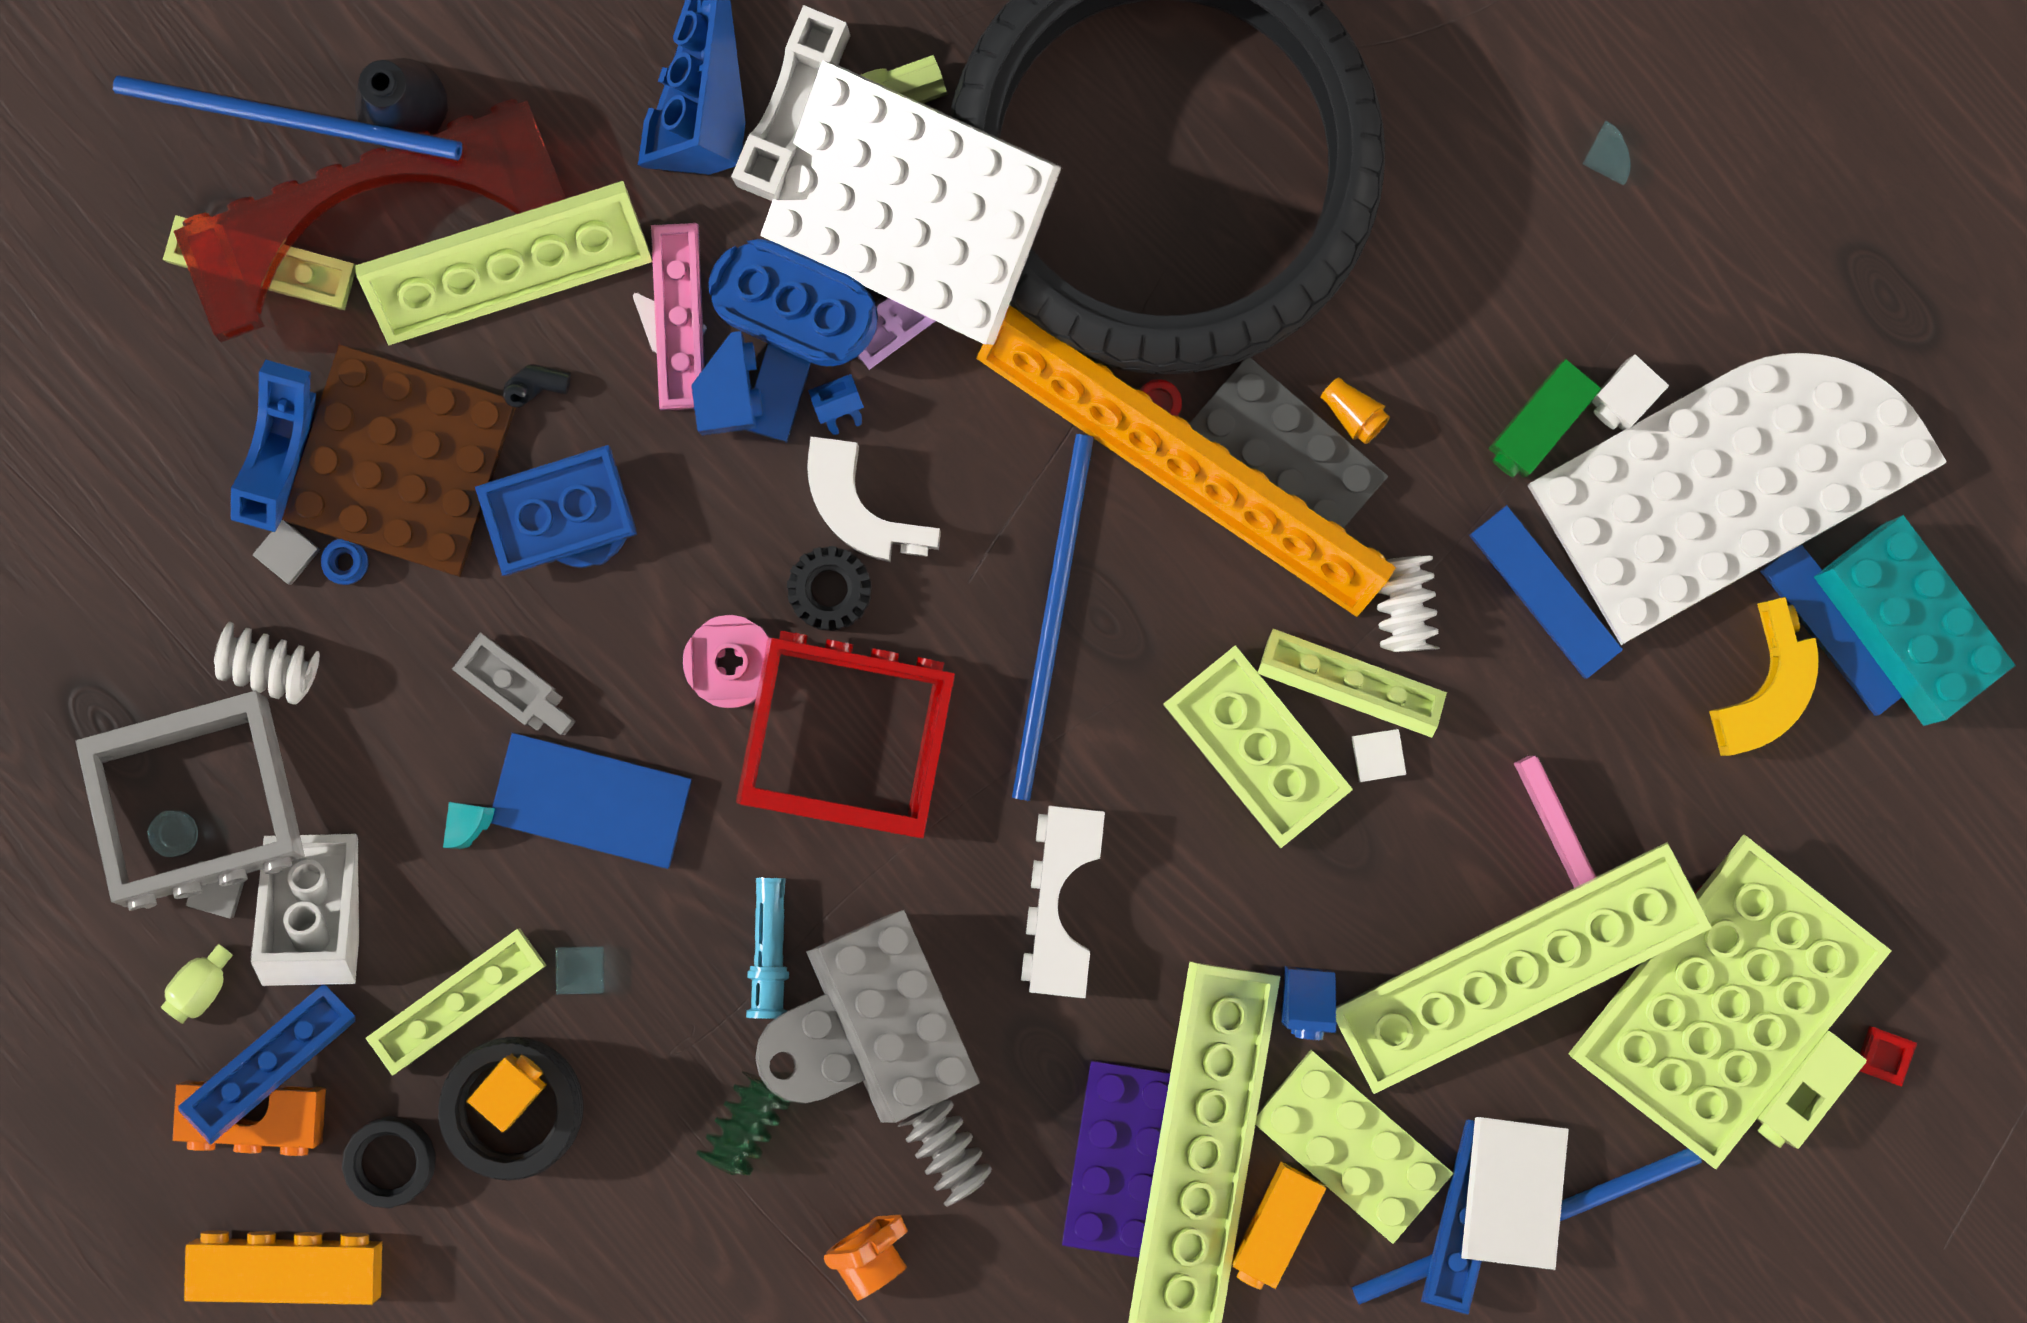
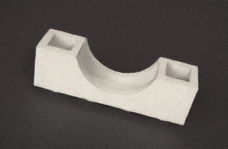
M803 5L785 48L784 61L774 93L759 124L749 134L731 176L737 187L770 201H773V199L778 201L785 183V175L792 164L798 147L794 140L821 64L825 61L838 65L851 36L846 22Z
M1049 805L1048 815H1038L1036 842H1044L1045 845L1043 861L1034 860L1031 888L1040 889L1038 907L1029 906L1026 934L1035 935L1033 954L1024 953L1021 981H1030V993L1077 998L1086 997L1090 950L1071 938L1063 928L1058 914V898L1063 883L1075 869L1087 862L1100 859L1104 811Z

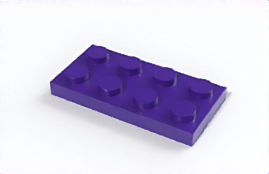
M1090 1060L1062 1246L1139 1258L1171 1072Z

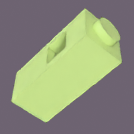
M1827 1031L1756 1119L1762 1123L1758 1132L1779 1148L1786 1142L1799 1149L1867 1060L1832 1032Z

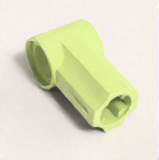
M934 55L887 71V69H876L861 74V76L922 104L947 95Z

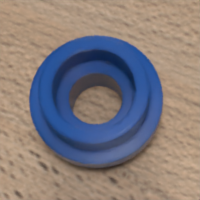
M338 539L331 542L324 549L321 557V567L325 576L332 582L340 585L354 584L367 571L368 555L361 545ZM348 553L353 558V565L349 570L342 571L338 566V560L341 555Z

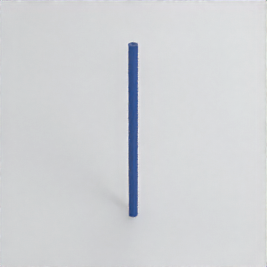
M117 75L113 82V91L116 94L453 160H459L462 155L463 146L460 141Z
M1076 434L1012 794V798L1030 801L1094 440V437L1083 434Z
M1687 1148L1562 1200L1560 1221L1702 1163V1160ZM1432 1254L1352 1287L1358 1304L1360 1305L1427 1277Z

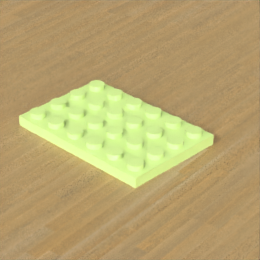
M1745 835L1739 839L1695 894L1712 928L1640 963L1568 1053L1579 1064L1714 1169H1717L1891 952L1888 947Z

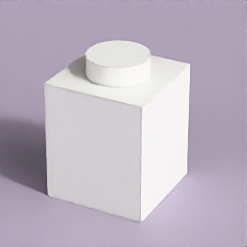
M1634 354L1605 382L1600 392L1591 401L1597 407L1594 410V414L1609 428L1615 429L1618 426L1624 431L1634 425L1669 385Z

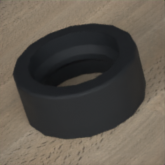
M388 1116L371 1121L352 1135L344 1150L342 1170L347 1186L358 1199L372 1207L390 1209L407 1204L426 1189L434 1175L436 1155L431 1139L421 1126L406 1118ZM383 1135H395L406 1140L414 1149L417 1160L416 1170L411 1180L403 1187L393 1190L381 1189L372 1184L365 1176L362 1167L363 1153L367 1145L376 1137Z

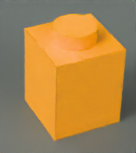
M510 1054L499 1063L467 1102L501 1132H504L512 1126L547 1084L539 1078L543 1072L533 1061L524 1055L517 1059L514 1055Z

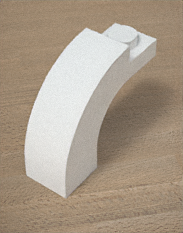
M811 437L808 454V480L811 494L819 513L831 530L843 542L866 556L887 562L891 561L893 544L901 545L900 553L927 557L928 549H939L940 528L885 521L870 513L862 505L855 486L859 446L856 442Z

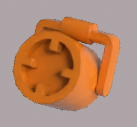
M901 1215L877 1216L832 1246L826 1252L824 1261L829 1268L838 1270L856 1300H861L892 1281L907 1268L893 1246L898 1239L908 1232Z

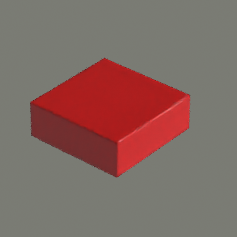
M1869 1026L1860 1051V1055L1867 1062L1860 1069V1072L1902 1087L1917 1043Z

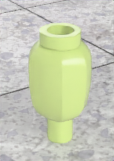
M218 944L207 958H195L189 961L167 985L165 989L166 1001L161 1008L181 1024L188 1017L196 1018L202 1015L221 990L224 980L221 969L233 954Z

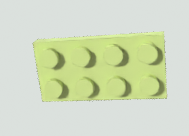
M1235 645L1163 703V705L1279 848H1282L1353 789Z
M1312 1050L1308 1052L1257 1112L1255 1124L1392 1244L1454 1174Z

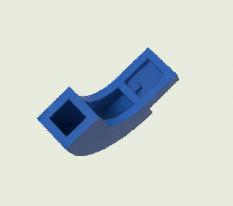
M265 360L259 370L257 422L249 452L231 487V520L276 532L284 516L289 495L313 424L316 393L310 392L311 372L270 360Z

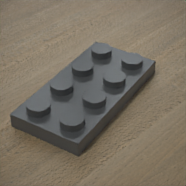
M1251 357L1241 363L1189 423L1193 430L1209 441L1223 445L1230 452V455L1249 468L1261 471L1271 483L1286 493L1301 498L1308 508L1327 521H1333L1343 528L1388 477Z

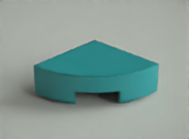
M449 802L443 848L463 849L472 845L471 843L479 836L482 830H487L490 826L495 808Z

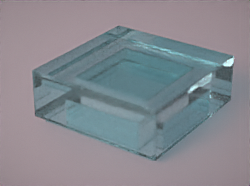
M604 946L555 948L556 994H601L605 992Z

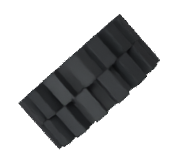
M834 546L818 547L808 554H803L797 564L793 565L790 571V578L787 580L788 600L796 615L806 624L820 630L837 631L853 625L857 619L863 616L871 600L872 585L867 569L851 552ZM824 571L838 572L847 582L848 591L845 599L833 607H825L818 604L812 595V583L816 576Z

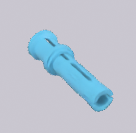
M756 878L754 966H750V971L747 972V978L752 980L751 1009L746 1010V1018L776 1019L781 1014L787 1012L784 1009V981L789 979V971H787V967H783L786 878Z

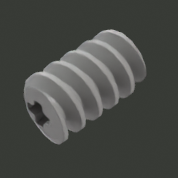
M949 1099L907 1117L898 1125V1127L913 1125L914 1129L905 1139L907 1143L920 1140L923 1142V1146L915 1154L917 1159L932 1157L933 1161L924 1171L926 1175L941 1172L943 1177L934 1186L935 1190L951 1189V1195L943 1203L946 1207L962 1200L980 1188L992 1170L991 1166L987 1163L975 1165L982 1155L980 1148L976 1147L965 1150L973 1138L970 1132L955 1134L962 1125L963 1119L961 1116L946 1118V1115L954 1105Z

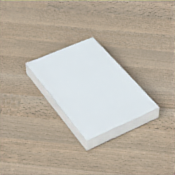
M1475 1117L1461 1258L1555 1270L1569 1129Z

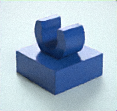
M851 374L808 390L820 424L826 422L829 431L833 435L839 434L836 419L843 415H851L856 427L862 425V416L859 409L864 408Z

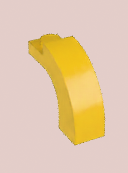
M1786 597L1757 604L1770 652L1769 673L1762 687L1756 694L1741 703L1709 711L1721 756H1731L1747 752L1774 741L1799 719L1811 699L1818 674L1816 638L1797 641L1795 632L1800 631L1799 618L1795 607L1787 604Z

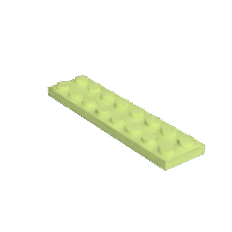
M1668 842L1336 1006V1022L1373 1094L1659 955L1711 929L1712 926Z
M1189 962L1128 1323H1222L1280 976Z

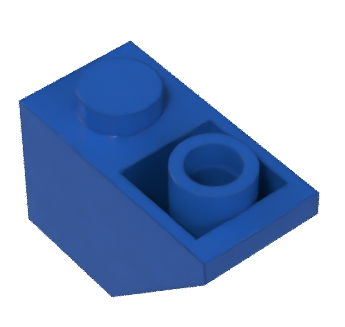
M741 331L730 333L691 385L697 431L701 436L757 428L755 417L763 416L760 389H751L749 371L757 370L753 342L745 343Z
M1285 966L1281 1023L1288 1029H1291V1034H1295V1038L1323 1040L1324 1032H1336L1335 972L1332 970Z

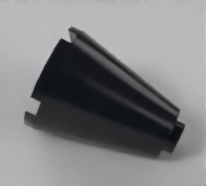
M407 58L377 60L368 64L360 74L355 97L356 116L358 122L435 137L447 116V92L434 71L421 62ZM387 147L396 151H403L402 149Z

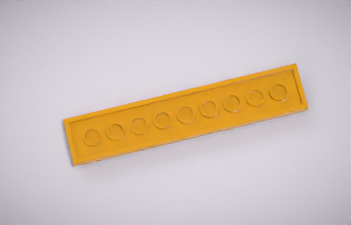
M1011 305L1008 306L994 345H982L976 357L977 360L1089 436L1094 437L1095 440L1354 616L1358 617L1395 571L1396 567L1386 561L1379 551L1366 547L1349 536L1342 526L1333 521H1327L1308 508L1301 498L1286 493L1271 483L1264 473L1257 469L1249 468L1230 455V452L1223 445L1209 441L1193 430L1186 420L1179 416L1171 415L1153 403L1146 393L1131 388L1115 377L1108 367L1093 362L1068 344L1050 335Z

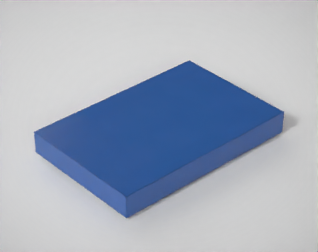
M609 445L475 487L502 576L515 574L638 535Z

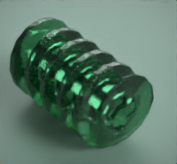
M742 1071V1073L751 1082L750 1085L735 1084L733 1086V1090L741 1098L740 1103L725 1101L723 1104L732 1114V1117L730 1119L716 1117L714 1120L723 1133L721 1135L707 1133L705 1136L714 1149L712 1152L699 1149L696 1152V1155L707 1163L734 1176L736 1174L751 1175L754 1168L747 1158L760 1159L763 1154L762 1149L755 1141L769 1143L772 1138L770 1131L764 1125L778 1126L781 1122L780 1116L773 1108L787 1110L791 1104L790 1101H785L769 1091L761 1078Z

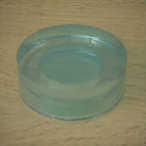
M177 810L158 814L151 821L148 829V840L151 847L158 854L166 857L185 855L193 849L198 838V828L193 818L187 813Z

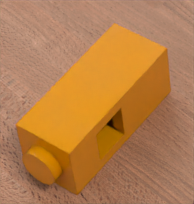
M1280 1162L1233 1255L1232 1265L1235 1269L1239 1270L1236 1276L1238 1279L1259 1290L1262 1289L1264 1283L1276 1289L1326 1190L1322 1182Z

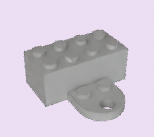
M904 910L884 916L807 951L806 953L825 995L789 1010L770 1022L758 1039L755 1056L760 1078L769 1091L785 1101L810 1103L822 1100L863 1081L881 1123H896L980 1083ZM779 1052L788 1054L794 1062V1070L791 1076L784 1080L774 1077L770 1071V1061Z

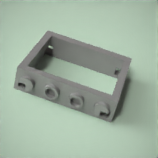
M256 690L75 740L111 902L128 907L129 911L139 908L149 909L157 905V898L171 894L174 895L175 899L192 897L203 892L201 886L218 881L220 886L239 884L248 880L247 873L264 869L266 874L282 872L283 868L292 866L291 861L305 857L268 698ZM249 723L277 842L129 883L103 763Z

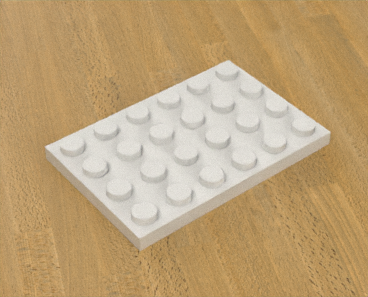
M823 61L794 143L798 146L785 175V183L778 201L774 199L772 201L760 236L847 274L859 281L863 286L985 345H994L1061 167L837 64Z

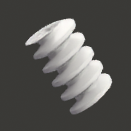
M1433 556L1387 559L1396 569L1387 583L1378 592L1390 596V599L1379 603L1377 610L1391 614V618L1380 622L1378 625L1379 629L1390 632L1393 636L1380 642L1381 648L1393 652L1440 649V647L1426 643V639L1439 634L1438 629L1424 624L1425 620L1437 615V610L1423 606V602L1436 597L1435 591L1422 588V583L1433 579L1434 573L1420 569V565L1433 560Z
M228 622L221 633L215 652V675L221 681H227L233 675V682L239 687H244L251 682L252 690H256L259 693H262L268 687L270 697L276 699L282 697L286 692L288 703L296 705L307 694L314 681L320 655L319 651H316L309 662L305 661V647L301 645L296 648L291 656L287 655V641L283 639L280 640L274 650L269 649V635L265 633L254 644L252 643V629L245 628L239 638L234 637V623Z

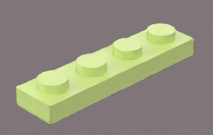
M175 215L163 260L167 263L344 311L356 273L354 263Z
M1276 629L1272 630L1268 638L1257 673L1431 738L1438 728L1447 692Z
M518 928L367 1036L366 1040L393 1076L547 965L522 930Z

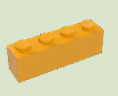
M203 1231L200 1238H196L186 1244L184 1301L372 1305L381 1298L382 1241H369V1234L366 1233L341 1234V1240L337 1241L322 1240V1233L318 1232L295 1233L294 1240L276 1239L275 1232L270 1231L247 1233V1239H229L228 1231Z

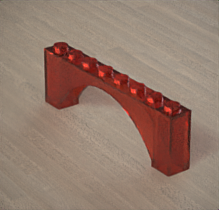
M516 99L503 101L490 109L491 114L475 120L472 115L457 118L447 124L448 130L431 135L462 142L463 150L459 160L397 148L388 152L385 148H377L362 154L359 157L360 162L345 168L341 164L330 165L315 173L316 178L301 184L297 180L287 181L271 189L272 195L258 200H254L252 196L240 198L227 205L228 211L212 217H210L209 213H201L182 222L184 227L174 230V234L214 336L222 343L265 327L261 317L265 299L276 271L290 247L322 214L340 202L361 192L385 185L401 183H434L453 186L479 194L503 205L515 214L566 199L528 101L526 100L521 103H517ZM428 131L419 133L430 136V133Z

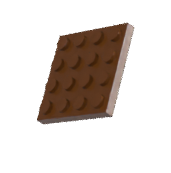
M339 344L282 520L461 577L482 513L475 487L492 482L515 408L509 406L503 396Z

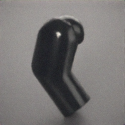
M535 364L527 365L505 383L504 400L509 406L520 408L543 390L566 395L571 382V372Z

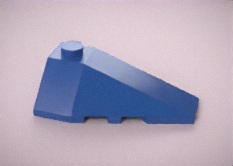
M685 0L673 35L674 42L678 44L674 59L669 68L662 67L658 82L664 84L656 109L648 108L643 123L638 165L647 169L710 175L735 167L744 147L743 139L746 121L731 1Z

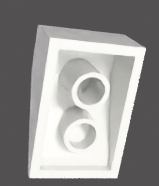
M357 834L300 835L305 854L304 858L291 861L292 866L283 868L282 872L266 874L264 869L260 870L251 955L252 966L262 986L355 984L359 947ZM264 836L263 845L277 842L276 836Z

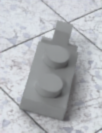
M480 632L452 668L453 671L521 723L527 726L530 725L535 730H539L546 723L557 733L565 736L576 722L557 707L563 697L555 691L556 688L484 633Z

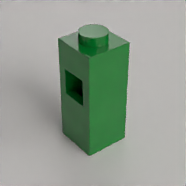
M1567 359L1562 361L1488 448L1496 455L1492 460L1494 464L1513 478L1517 473L1522 478L1530 475L1600 392L1601 388Z

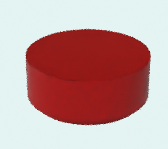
M1156 379L1147 382L1140 388L1141 391L1152 399L1153 403L1171 415H1179L1182 407V398L1175 385L1166 380Z

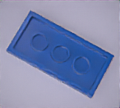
M512 733L492 806L495 810L491 824L669 869L693 779Z

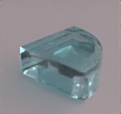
M1605 121L1583 165L1624 185L1629 177L1631 168L1628 148L1621 132L1614 125Z

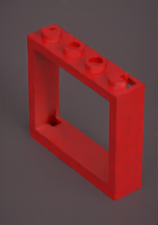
M780 631L779 639L768 638L736 803L923 839L955 673L943 671L944 662L917 657L916 666L899 663V653L872 648L870 657L853 654V644L826 639L825 648L807 645L808 635ZM781 655L932 684L907 816L755 787Z

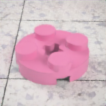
M724 615L708 620L695 631L685 646L683 670L687 682L699 697L714 706L739 708L751 704L756 700L767 639L769 638L763 628L744 617ZM734 648L735 656L743 657V666L736 667L734 675H727L726 669L717 665V659L725 657L726 649Z

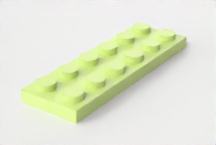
M620 181L355 265L358 281L388 345H392L650 263L652 258L625 183Z

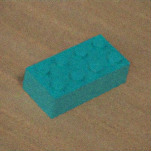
M1904 515L1881 524L1814 576L1815 580L1923 726L1947 720L2016 666Z

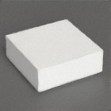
M1399 729L1351 736L1359 782L1406 775Z

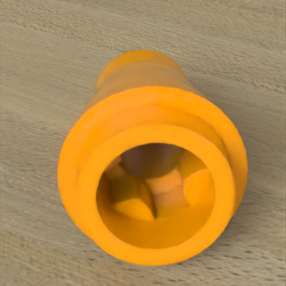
M1340 377L1336 378L1321 395V398L1329 405L1352 439L1359 438L1364 444L1369 443L1385 427L1390 419V416L1383 411L1385 405L1350 386Z

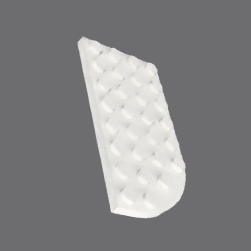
M1791 353L1764 357L1731 370L1632 427L1534 480L1528 487L1619 643L1623 645L1943 466L1947 461L1914 408L1886 381L1871 371L1839 358L1820 354Z

